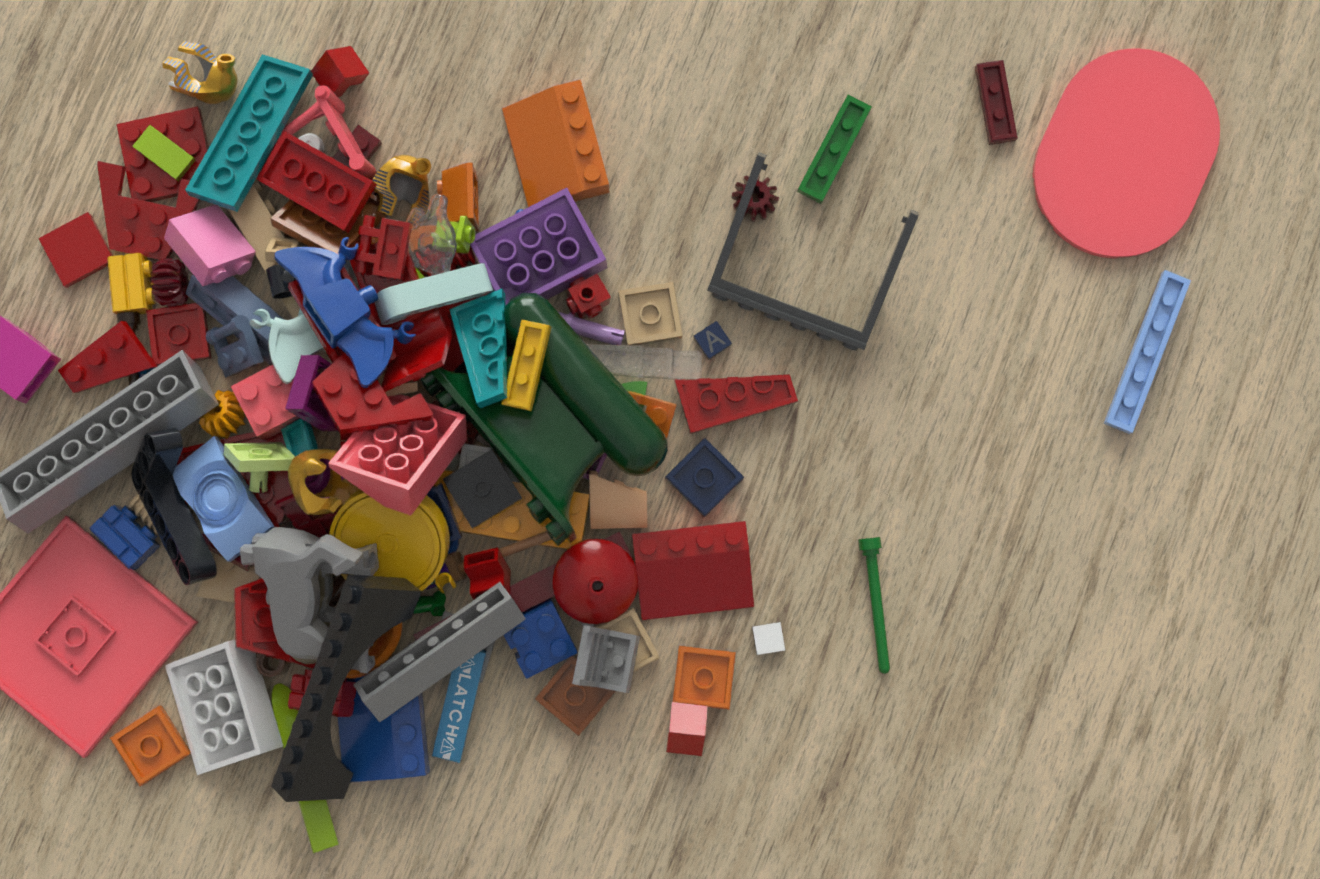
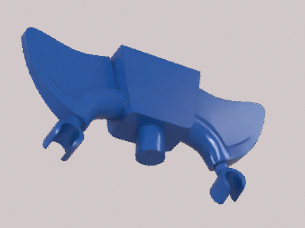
M348 237L342 239L338 254L317 247H293L276 251V262L286 269L299 283L303 293V307L332 349L338 346L348 355L361 387L368 388L386 369L392 355L394 339H397L402 344H408L416 336V334L406 333L414 327V324L407 321L402 323L398 330H392L391 327H378L369 320L370 308L368 305L378 301L375 289L369 285L357 290L350 279L341 278L340 272L346 264L345 260L354 259L358 249V243L353 248L346 246L349 240Z

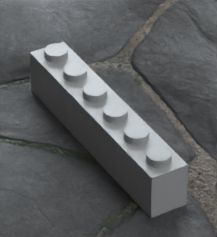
M499 582L353 685L363 703L377 720L381 722L526 618L504 586Z

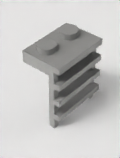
M584 625L572 684L629 693L640 636Z

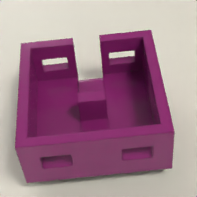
M301 355L285 409L321 431H338L312 385V382L321 374L317 370L323 369L325 371L331 363L319 355Z

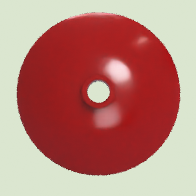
M586 539L569 547L558 559L552 576L553 592L559 606L573 619L587 624H602L618 618L631 606L638 589V572L631 556L618 544L606 539ZM595 581L602 582V587L599 590L592 588V584Z

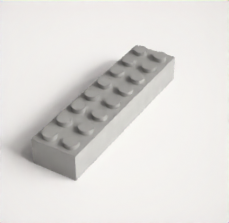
M183 350L179 351L0 472V503L6 519L26 533H30L135 462L146 433L169 428H177L181 431L219 404L201 367Z

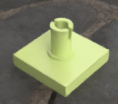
M281 442L224 444V456L238 472H251L249 491L256 493L260 492L259 488H261L262 493L268 491V471H288L291 461L295 457Z

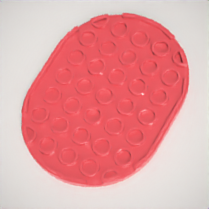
M1140 48L1117 50L1104 54L1085 65L1072 78L1061 95L1040 141L1033 163L1032 176L1034 178L1035 198L1041 213L1045 215L1048 222L1054 228L1053 230L1067 243L1083 252L1112 259L1136 257L1146 254L1171 239L1189 218L1218 151L1220 121L1210 91L1199 76L1184 63L1172 56L1154 50Z

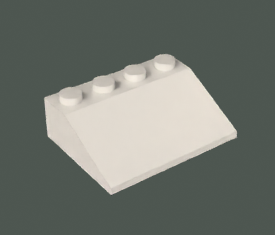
M235 640L224 642L165 665L197 775L283 747L263 676L257 670L256 653L235 648Z

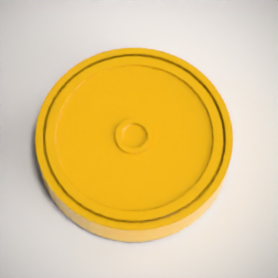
M360 489L353 493L342 505L332 522L329 535L334 536L354 549L376 543L379 568L373 576L406 578L421 591L427 588L438 576L446 560L450 543L446 519L439 507L429 496L426 495L413 514L408 515L384 507ZM341 574L346 580L348 574Z

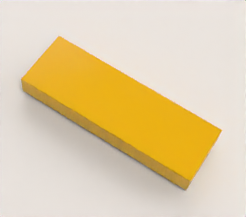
M521 320L507 379V398L502 400V405L532 412L551 332L550 325Z

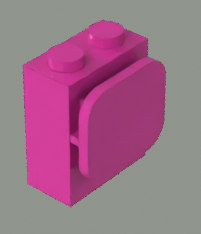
M0 316V389L15 400L26 404L57 366L61 358L47 349L45 345L29 333L16 326L10 320Z

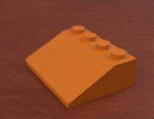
M581 79L553 86L502 108L528 207L565 188H568L575 202L610 193L608 178Z

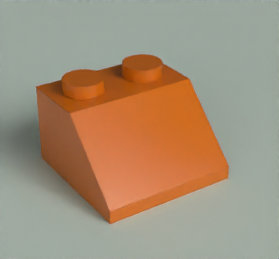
M473 162L464 163L442 171V180H437L438 197H442V207H438V222H459L460 216H467L475 227V232H479L478 177Z

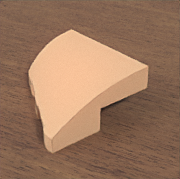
M589 471L591 529L647 528L646 491L636 487H628L624 482L616 479L614 482L599 477L598 472Z

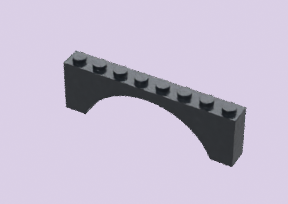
M348 574L271 785L285 802L344 799L353 772L337 758L331 741L333 707L347 674L367 648L388 630L412 618L422 591L406 578Z

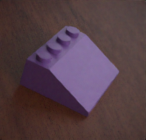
M568 188L476 234L474 242L470 244L479 263L485 264L493 290L503 289L505 292L506 304L511 298L522 293H537L545 299H549L570 288V283L580 277L587 279L608 268L606 258Z

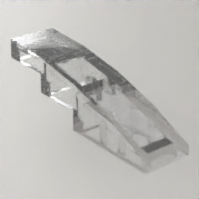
M588 344V347L614 376L694 380L702 377V351H675L672 348Z

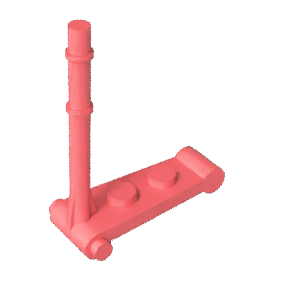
M318 86L315 89L317 102L287 124L281 135L284 131L293 135L312 120L326 116L328 119L325 122L326 126L340 140L337 144L346 158L350 157L349 166L368 179H372L376 169L364 157L342 117L345 111L344 102L327 86Z

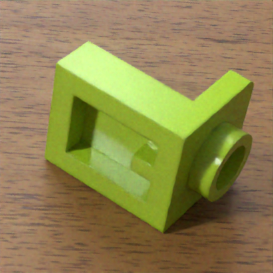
M460 216L459 222L439 221L433 247L436 251L469 253L470 244L475 240V227L467 216Z

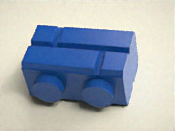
M113 505L90 527V530L128 569L136 570L160 547L155 541L158 536L147 525L142 528L135 521L138 518L135 512L131 511L128 506L125 505L122 508L121 506Z

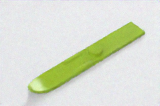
M278 683L273 686L271 704L284 749L299 710L289 709L288 700L291 690L282 683ZM326 800L298 801L312 852L316 853L339 845Z

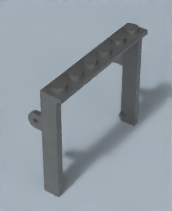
M759 152L707 291L712 292V296L716 299L736 301L738 306L745 310H760L769 319L779 321L781 318L789 321L790 326L795 329L805 331L807 328L815 331L816 335L824 340L831 341L832 338L839 340L848 349L857 351L860 348L865 350L918 219L919 212L910 209L908 217L903 216L901 222L905 223L881 284L875 292L864 326L861 331L721 279L761 170L766 171L768 164L764 163L767 155Z

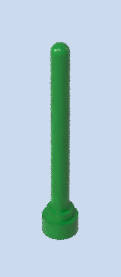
M881 537L858 539L859 551L862 550V555L866 556L878 667L882 674H886L890 671L877 561V554H880L879 548H882Z

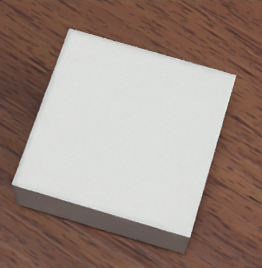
M781 622L752 627L756 655L785 651Z

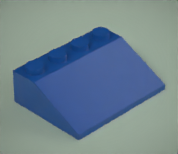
M365 676L359 678H347V681L358 682ZM356 690V696L353 700V715L351 717H338L341 761L353 772L350 782L400 779L429 774L430 766L423 692L379 722L363 703Z

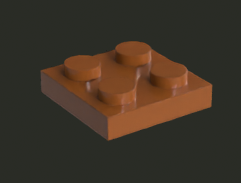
M573 655L567 659L535 700L579 736L616 691L572 684L577 658Z

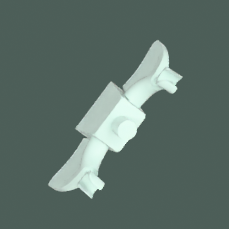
M345 260L346 264L344 267L357 289L360 290L361 288L349 260ZM258 309L253 312V314L262 318V322L252 319L249 321L251 327L255 329H260L265 325L271 327L268 340L269 354L272 364L283 383L289 384L294 379L301 355H314L321 350L326 353L301 309L298 316L290 320H283L277 317L271 319L270 314L265 309Z

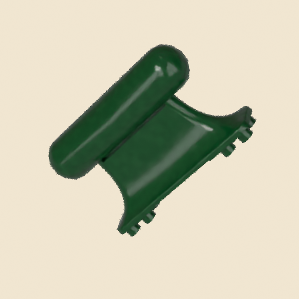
M522 293L511 298L504 308L506 339L515 348L521 320L551 326L532 412L502 405V400L479 408L476 404L468 373H455L439 367L426 373V376L420 380L432 397L437 394L435 397L440 402L439 405L455 412L459 411L466 415V421L475 427L532 495V500L526 505L530 509L529 512L539 524L547 518L551 520L545 528L550 538L559 546L566 539L570 543L576 539L575 531L570 522L569 510L571 499L579 481L599 457L605 453L625 474L645 476L655 471L664 461L668 451V443L662 430L551 303L537 293ZM513 354L507 358V379Z

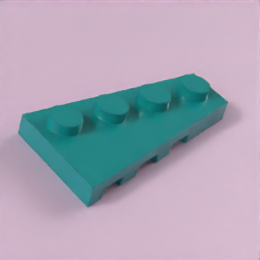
M503 289L449 309L476 404L479 408L507 398L506 325L504 318L506 294Z

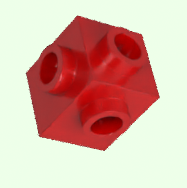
M595 274L587 279L580 277L571 282L570 288L567 290L568 298L565 299V302L572 314L577 313L579 318L587 316L591 319L603 312L602 308L610 303L611 296L599 275Z

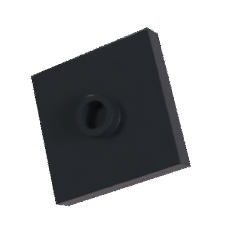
M492 449L443 478L444 483L472 529L522 499Z

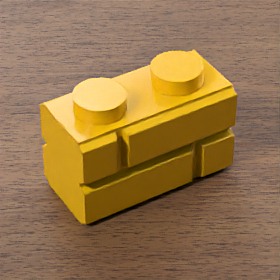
M141 253L107 257L112 312L115 314L124 312H139L140 315L147 314L146 310L153 309L152 305L156 304L152 288L150 287V273L153 266L151 260H148Z

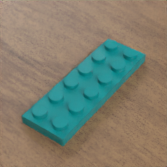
M261 55L187 185L185 191L189 196L238 212L312 79L313 74L310 69L270 56Z

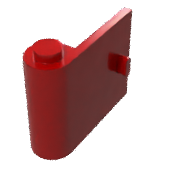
M438 307L408 321L412 322L414 327L406 333L416 334L410 343L402 344L397 339H394L393 350L398 358L388 365L381 386L384 392L408 381L419 380L425 377L426 373L445 364L454 327L448 312L443 307Z

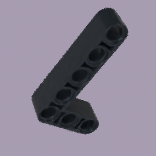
M169 428L144 435L132 467L131 477L134 487L181 581L185 585H190L215 578L217 566L172 477L183 449V441L177 428Z

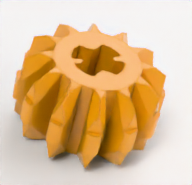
M217 390L215 398L219 405L201 416L199 424L212 437L228 439L231 432L237 434V428L245 425L243 419L246 415L234 392Z

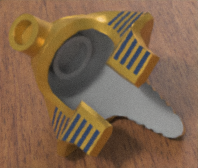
M410 155L394 156L385 163L372 180L377 184L374 191L380 196V204L377 211L389 217L392 215L396 203L400 200H406L412 205L406 222L412 223L414 227L420 226L424 217L431 213L427 177L431 170L430 161L426 158L417 159Z

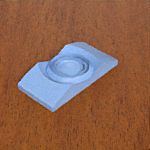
M213 436L175 467L172 475L180 495L198 516L204 534L228 562L233 561L240 555V548L244 544H252L254 535L257 533H267L274 528L273 523L254 493L249 491V486L242 474L224 456V446L218 437Z

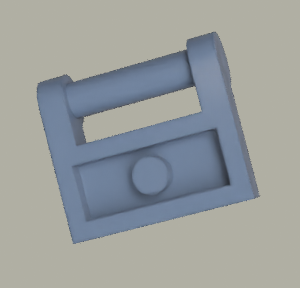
M238 315L232 318L230 323L207 331L206 340L209 344L214 345L218 356V364L223 370L225 378L264 362L252 327L246 316ZM238 333L240 340L228 345L226 337Z

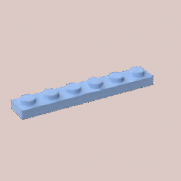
M1167 270L1161 273L1104 424L1128 434L1133 433L1191 280Z

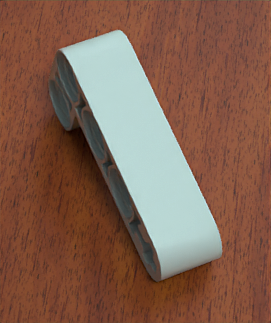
M484 263L385 288L377 293L378 301L374 303L381 325H388L404 320L412 314L493 292L486 266Z

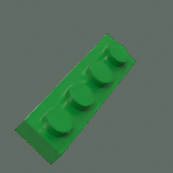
M847 95L797 190L798 193L822 204L872 106Z

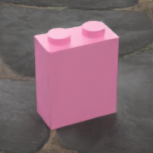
M212 205L169 219L164 236L167 243L202 286L220 283L228 277L246 273L251 268L256 253L218 205Z

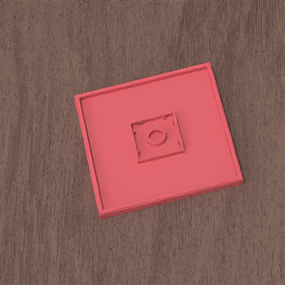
M65 516L0 593V689L81 757L87 758L198 624V621L137 571L128 569L104 544L72 518Z

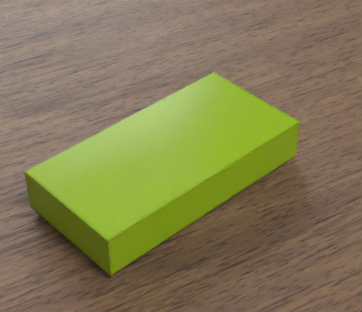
M151 125L148 126L133 145L138 152L178 182L196 161L191 155Z

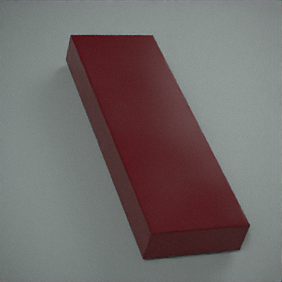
M998 60L976 64L975 71L989 145L1016 141L1018 137L1004 61Z

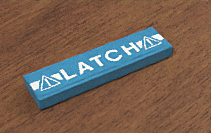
M481 650L451 672L432 753L433 757L457 763L461 762L487 653L485 650Z

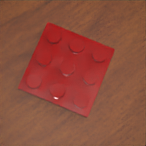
M198 106L116 124L131 198L155 202L177 197L180 181L175 180L133 147L134 143L149 125L196 160L181 179L191 180L209 149L201 109Z

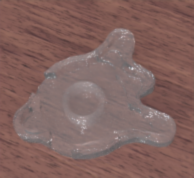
M435 194L431 197L426 214L422 208L415 207L410 211L407 220L404 221L412 223L408 251L414 266L431 273L432 276L451 270V263L457 248L456 234L447 217L448 200L445 195Z

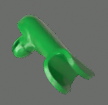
M437 591L432 596H420L413 614L431 612L433 616H443L446 602L445 593Z

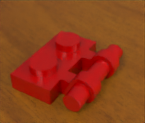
M364 215L363 226H359L358 235H361L359 249L354 257V260H356L355 272L366 274L368 263H373L372 275L403 280L412 223L382 218L380 229L374 228L376 217ZM372 237L378 238L376 255L370 254Z

